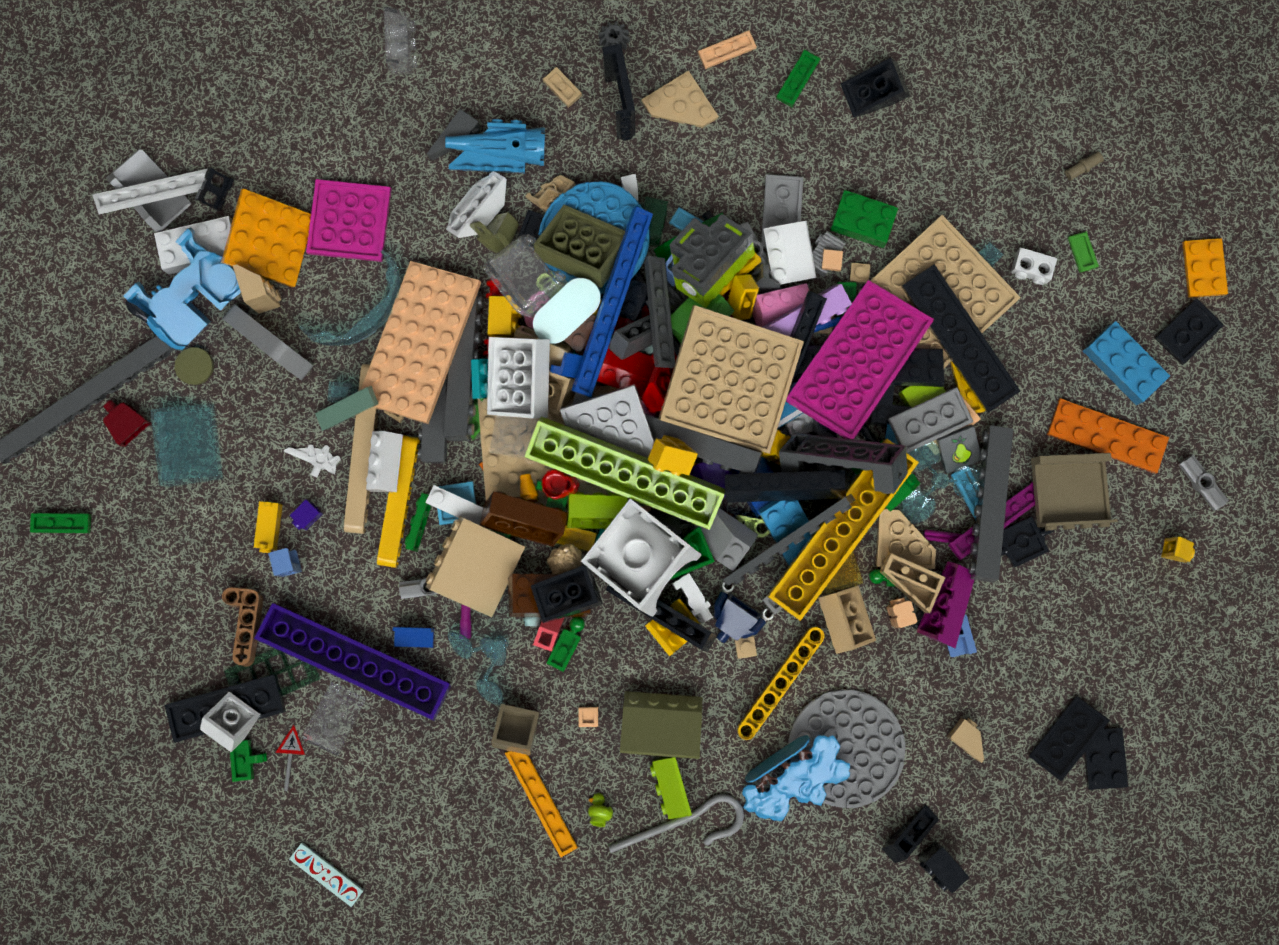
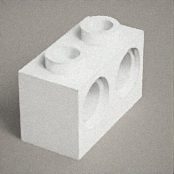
M1020 248L1016 252L1010 273L1015 274V277L1018 279L1029 278L1035 284L1044 285V283L1047 284L1052 279L1057 258ZM1020 261L1025 262L1028 268L1021 267ZM1039 267H1043L1046 274L1040 273Z

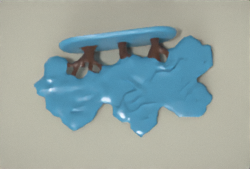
M804 735L761 762L745 777V781L749 783L761 777L762 780L758 786L752 784L743 788L742 794L746 799L743 808L748 812H755L759 818L783 821L789 811V800L792 797H796L802 803L811 801L815 805L822 806L826 797L823 787L824 783L838 784L850 777V764L841 759L836 760V755L840 749V744L834 736L818 735L814 740L813 747L810 750H804L810 740L808 735ZM799 753L800 760L798 762L786 763L788 759ZM806 754H811L812 758L809 759ZM782 764L785 769L783 775L780 777L769 776L768 773ZM774 779L777 783H772L771 780ZM766 780L770 783V790L768 792L764 790V784H767ZM759 787H761L760 793L757 791Z

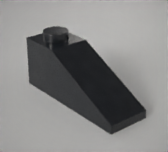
M924 805L892 835L881 849L894 863L906 860L939 821L938 817L927 805Z

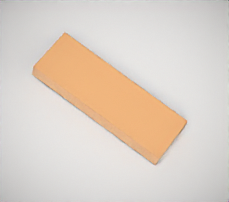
M749 30L699 50L698 54L704 68L707 69L752 51L757 46Z

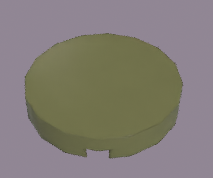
M197 347L183 350L175 360L176 375L181 381L189 385L205 383L214 371L212 357L205 350Z

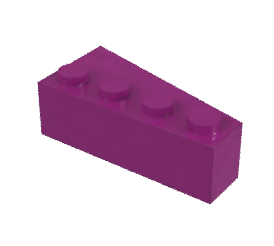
M948 561L942 573L945 579L930 613H924L916 632L956 649L974 580L970 579L971 573L968 572L967 568Z

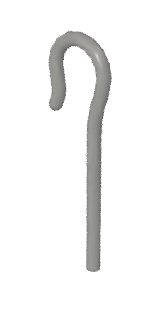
M715 795L692 811L691 816L673 819L611 844L608 847L610 852L613 853L690 822L719 802L729 803L736 811V821L728 829L709 834L703 841L704 845L708 846L717 839L732 836L739 831L744 820L743 807L731 795Z

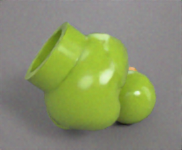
M595 793L589 799V802L593 804L588 809V814L591 818L590 823L597 827H605L606 822L611 820L613 816V809L611 806H602L605 802L604 796L601 793Z

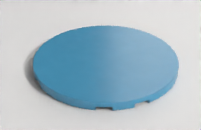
M603 181L581 183L562 193L553 201L542 219L539 235L543 233L563 205L624 231L626 230L633 207H642L628 191L615 184ZM649 228L632 278L642 266L647 255L650 240ZM543 262L547 273L562 287L570 280L578 278ZM609 279L602 288L598 287L600 295L604 294Z

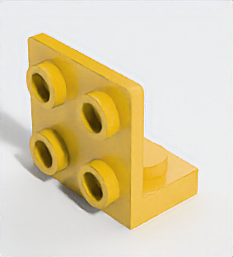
M681 599L676 600L670 605L699 623ZM654 620L645 625L669 656L687 642Z

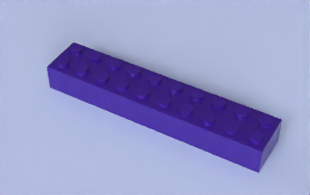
M274 603L271 604L254 638L259 642L435 721L451 687L450 683Z

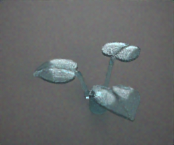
M932 441L908 452L911 457L919 462L915 467L916 470H923L928 467L933 473L931 478L933 487L925 495L921 491L915 490L903 500L904 515L911 524L922 522L933 514L936 503L928 495L937 488L943 489L949 483H955L953 487L955 493L962 498H966L959 484H962L969 498L976 496L977 487L980 486L978 470L969 466L959 467L954 472L955 479H949L946 474L937 473L930 464H935L940 457V450L935 442ZM966 484L969 485L972 488V490H967L965 487Z
M453 631L447 632L452 649L460 657L469 659L472 653L482 650L487 658L490 659L492 662L483 680L478 679L476 681V686L479 694L486 701L501 706L503 701L502 692L494 682L488 681V676L494 665L502 666L505 663L506 649L509 646L507 640L500 635L495 639L485 637L480 640L479 647L472 648L471 641L462 634Z

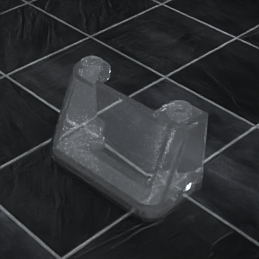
M527 234L521 235L487 260L483 269L518 313L534 318L537 311L568 282L565 280L566 276L563 273L551 271L534 250L536 239L532 235Z

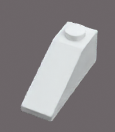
M433 485L426 500L427 504L457 518L461 516L475 524H480L483 507Z

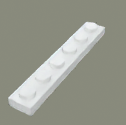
M207 169L93 194L98 214L198 192L203 181H205L204 176Z

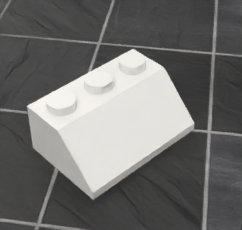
M807 221L764 229L771 275L774 281L785 284L817 278Z
M372 431L368 475L366 478V489L368 491L397 492L402 434Z

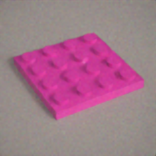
M316 179L306 253L309 255L383 262L391 187Z

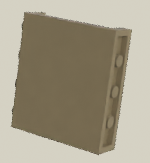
M1111 453L1053 455L1031 458L1037 527H1045V531L1057 530V526H1063V530L1075 529V525H1080L1081 529L1093 528L1092 524H1098V528L1110 527V523L1118 522L1117 519H1111L1106 462L1112 461Z

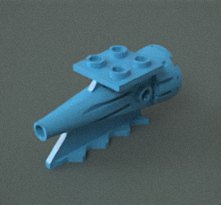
M492 119V122H487L488 129L484 133L446 136L445 139L446 148L463 151L449 165V170L525 174V163L544 166V161H540V159H544L545 134L541 133H545V127L526 129V124H522V121L519 120L503 123V120ZM514 144H519L518 147H513Z

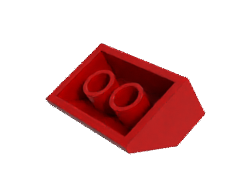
M608 346L597 381L618 389L635 384L639 396L642 397L654 368L651 355L639 351L621 360Z

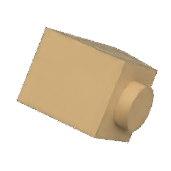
M961 718L947 737L975 760L982 763L984 755L981 732L976 729L978 725L969 718L967 720Z

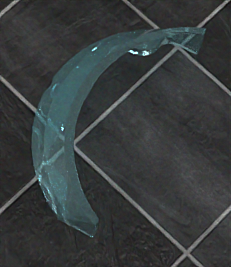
M384 250L381 251V254L387 263L385 275L387 286L382 301L353 328L339 333L323 331L317 333L307 330L301 324L299 328L311 341L328 346L351 345L369 338L380 327L385 325L393 311L392 307L395 299L399 295L400 278L396 262Z

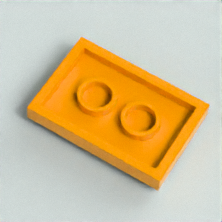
M1222 238L1182 242L1188 298L1227 295L1228 288Z

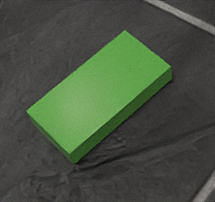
M1087 231L1067 238L1079 273L1099 267Z

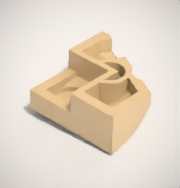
M559 175L551 182L541 185L542 190L534 196L529 192L525 197L546 212L551 202L562 193L572 189L576 184L574 181Z

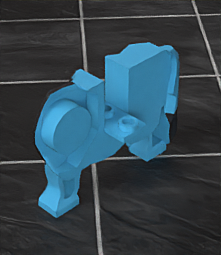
M192 227L188 228L175 241L187 255L190 265L173 278L170 287L162 288L160 285H157L156 288L159 291H152L153 297L145 292L143 285L137 282L123 296L127 299L125 303L129 312L146 322L159 339L176 350H183L211 322L190 302L198 296L199 292L197 290L220 311L241 293L233 267L221 263L223 256L210 252L206 247L199 244L194 237Z

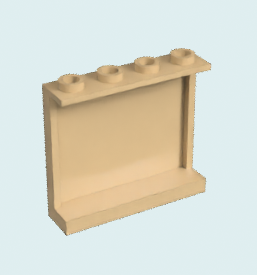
M459 516L451 526L453 531L450 537H447L443 543L444 549L442 554L438 555L435 559L433 572H430L426 578V587L433 592L492 617L508 585V578L513 574L525 546Z

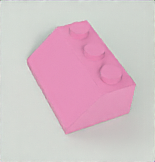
M807 283L757 295L752 311L756 326L763 327L804 303L806 295L810 291Z

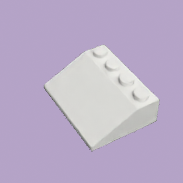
M489 337L487 415L532 419L540 418L541 416L548 418L550 339Z

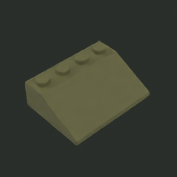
M563 205L534 243L535 257L578 278L590 279L598 287L602 288L611 275L625 231Z
M625 691L620 753L699 759L703 697Z

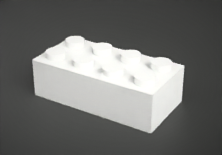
M226 216L154 233L162 270L167 274L180 272L190 265L187 255L182 251L181 246L175 242L190 227L194 230V237L199 244L206 247L210 252L223 256L232 219Z

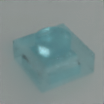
M990 242L979 253L991 267L1004 255Z

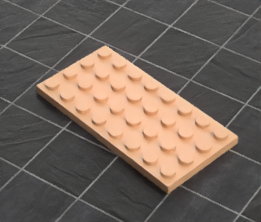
M410 261L361 388L362 390L372 386L379 403L373 408L429 424L479 291L480 280Z

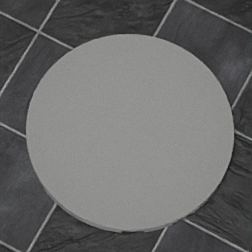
M848 689L824 693L810 701L800 711L792 725L788 744L801 736L808 735L810 740L804 750H810L818 735L834 736L840 744L836 760L841 759L850 764V777L838 784L824 783L823 787L826 797L823 803L842 808H857L875 802L889 792L902 772L906 747L899 721L883 702L870 694ZM799 753L789 759L790 763L800 760ZM806 754L809 759L812 758L811 754Z

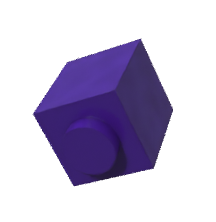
M306 499L290 517L293 519L292 524L296 528L308 530L323 513L310 500Z

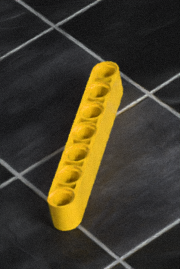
M403 435L397 492H389L378 550L377 565L397 568L399 564L397 558L400 557L402 547L400 541L405 530V525L403 524L408 513L409 506H407V502L411 496L412 487L410 485L414 479V463L417 462V445L420 444L418 437Z
M811 627L804 633L738 724L737 733L742 739L750 740L755 736L823 642L824 632L820 628ZM813 630L819 633L817 641L810 639V633ZM801 646H805L808 649V654L805 657H801L798 653ZM789 662H795L797 666L796 671L793 673L787 670ZM780 677L785 680L783 688H777L775 685L776 680ZM768 693L774 696V701L771 704L764 702V696ZM756 709H760L763 713L762 718L759 720H755L752 717V713ZM745 725L751 727V733L747 736L741 734V728Z

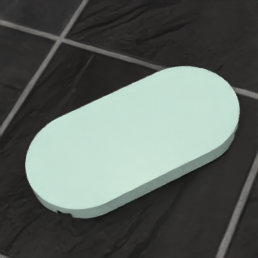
M575 278L563 286L535 314L533 328L538 338L550 339V344L562 342L597 310L600 304V292L597 285L590 279Z

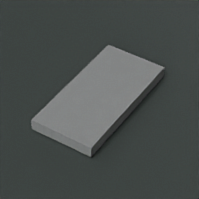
M766 174L761 237L763 249H767L764 235L765 228L801 222L804 177Z
M957 387L887 419L899 445L906 446V453L973 422Z

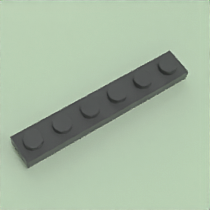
M647 256L644 262L655 367L672 369L675 366L665 258Z

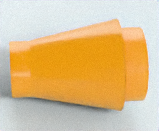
M531 474L521 475L520 497L532 503L537 502L539 495Z

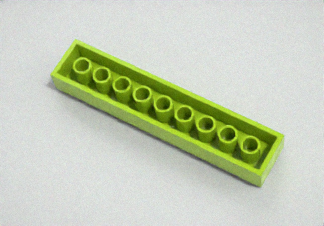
M542 416L537 422L524 456L709 530L725 495V488L692 475L681 474V476H677L668 470L664 472L657 471L653 468L654 465L648 461V458Z

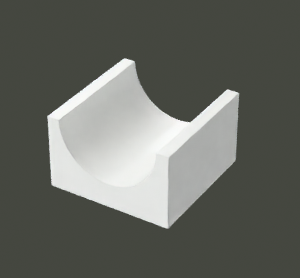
M629 499L581 562L635 607L653 617L657 612L656 603L659 595L668 581L685 564L693 560L697 561L701 554L632 499Z

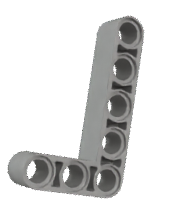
M235 304L222 318L301 381L312 369V364Z

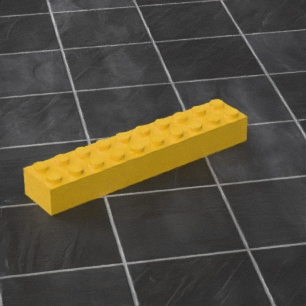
M889 439L882 441V443L894 444ZM906 453L908 474L894 494L874 491L873 470L861 469L846 489V496L852 494L855 501L850 503L852 508L843 514L840 511L834 514L836 518L828 524L825 522L820 524V529L814 532L767 597L801 621L919 462Z

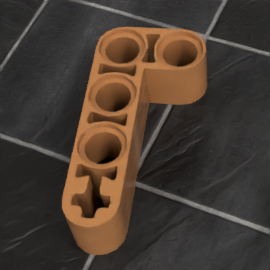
M227 588L222 594L223 601L230 606L240 608L232 655L233 661L238 665L247 667L252 665L255 660L258 640L254 638L260 628L263 597L259 592L252 589ZM236 593V600L230 602V595ZM255 594L256 601L250 604L249 597ZM253 614L252 622L247 623V615ZM246 633H250V640L244 643L243 636ZM247 655V659L242 660L240 657Z

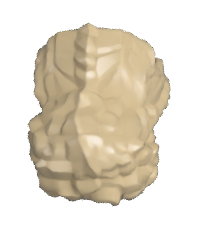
M571 543L553 549L550 557L547 559V564L552 571L551 574H562L582 565V552Z

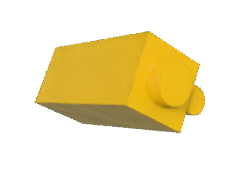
M259 501L253 548H259L261 553H270L271 550H277L282 504Z

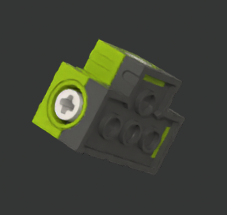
M723 214L710 227L705 224L703 225L694 218L670 243L674 262L672 272L676 289L706 308L712 299H715L722 291L723 287L733 279L735 274L746 265L747 261L755 255L752 233Z

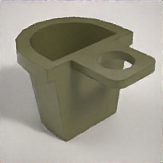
M509 212L497 214L487 227L479 221L470 224V227L479 235L477 240L486 248L500 255L510 253L512 248L511 242L519 224Z

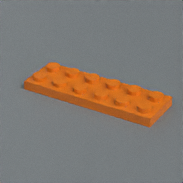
M1061 398L1058 400L1047 432L1049 436L1096 453H1111V458L1155 474L1158 473L1169 440L1167 436Z

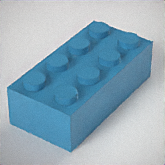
M1116 321L1103 330L1083 350L1135 405L1143 403L1170 377Z

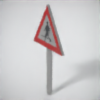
M294 725L276 751V753L288 754L284 791H288L292 754L305 755Z

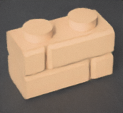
M905 598L891 600V605L886 607L888 615L891 616V625L894 628H903L918 622L915 613L912 612L914 611L912 602L905 601Z

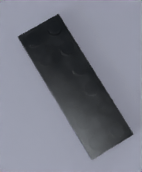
M277 674L166 704L165 709L173 742L176 743L205 735L200 730L202 718L228 692L260 714L258 720L286 712Z

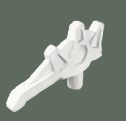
M308 445V448L294 449L288 447L284 450L285 453L311 463L314 467L310 475L316 478L321 469L335 474L336 465L341 460L338 455L333 457L329 453L330 447L327 445L322 449L314 448V445Z

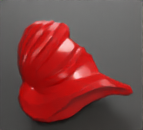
M551 469L543 476L541 486L546 496L552 499H560L569 494H575L580 486V482L576 477H571L569 474Z

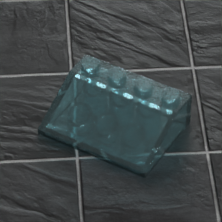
M214 404L150 410L159 486L168 488L223 479Z

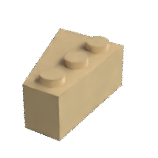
M892 553L886 554L879 571L925 613L931 612L945 579L942 575Z

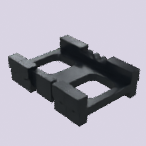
M209 167L204 176L205 181H203L201 189L198 190L195 200L214 210L221 211L225 203L223 199H225L226 193H228L227 190L231 189L234 179L228 178ZM214 174L224 179L220 188L211 183ZM207 191L216 195L213 205L204 201Z

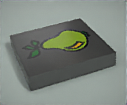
M972 424L936 439L946 473L981 461L980 448L975 428Z

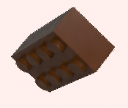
M493 491L483 506L479 525L487 529L553 547L564 535L568 513L560 508L546 507L539 502L532 503L522 497H512L501 491Z
M512 574L508 578L509 617H541L531 585L560 574ZM590 609L567 617H586L590 614Z

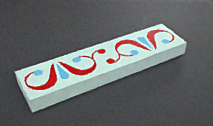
M303 842L289 859L350 907L354 905L364 891L363 888Z

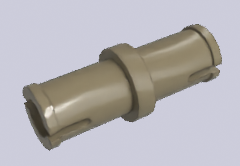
M1097 151L1086 159H1080L1076 165L1065 170L1064 173L1068 180L1072 181L1079 175L1090 172V169L1102 163L1104 158Z

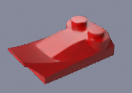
M674 351L675 363H676L677 356H676L675 351ZM652 354L651 359L654 364V355ZM654 365L649 382L641 398L651 413L661 411L674 367L671 369L655 367Z

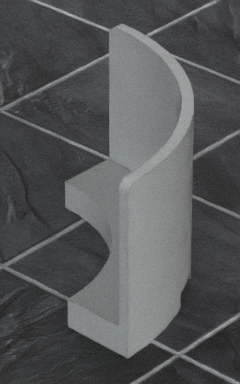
M138 149L106 178L115 189H120L168 177L142 149ZM185 195L134 206V209L157 233L161 232L191 205V202Z

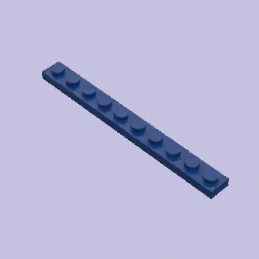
M637 206L633 207L571 390L586 397H592L653 213Z

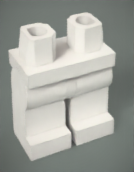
M689 573L671 583L675 590L679 588L682 590L686 597L687 605L692 608L690 612L694 616L697 615L702 623L713 618L708 610L711 606L710 603L705 601L703 594Z

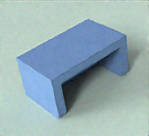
M288 548L268 553L274 576L285 577L302 572L296 550L289 551Z

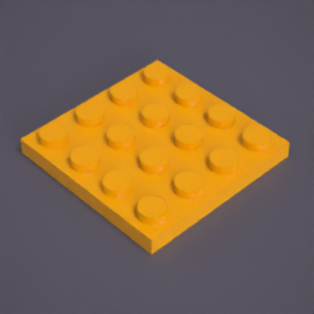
M241 189L221 263L229 266L237 264L263 278L295 287L308 241L311 214L249 190Z

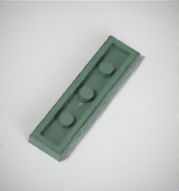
M369 386L315 413L321 430L324 431L379 403L372 386Z

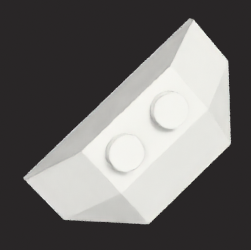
M493 171L489 176L476 182L451 212L446 230L458 238L478 235L470 227V224L479 221L487 227L505 205L507 179Z

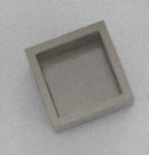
M501 704L491 741L492 747L531 755L540 718L539 712Z

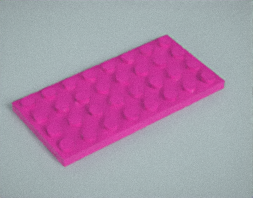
M868 280L791 390L786 402L843 438L854 440L934 319Z

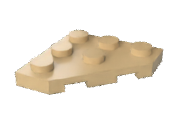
M689 71L641 99L650 116L655 118H663L703 128L719 117Z
M884 509L878 517L876 566L881 567L886 554L892 553L926 569H935L936 549L899 509H893L892 511Z

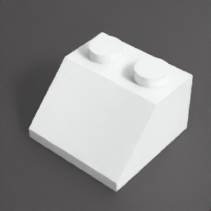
M228 692L202 718L200 730L232 752L245 739L260 717V714Z

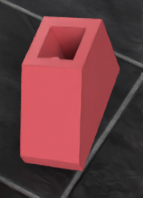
M565 617L547 623L541 622L533 645L552 652Z

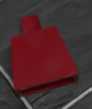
M109 400L103 406L109 413L103 418V422L119 446L126 447L151 424L147 418L127 403L122 402L117 406L113 400Z

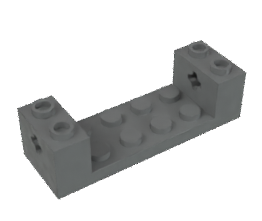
M794 433L779 451L781 472H805L814 463L873 470L874 491L883 492L884 494H894L908 474L906 446Z

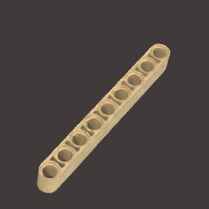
M362 364L359 391L362 388L370 364ZM373 407L356 415L344 519V532L365 534L366 529H364L368 515L366 506L369 504L370 491L366 489V478L368 475L372 431H375V428H377L378 415L376 414L377 410H379Z

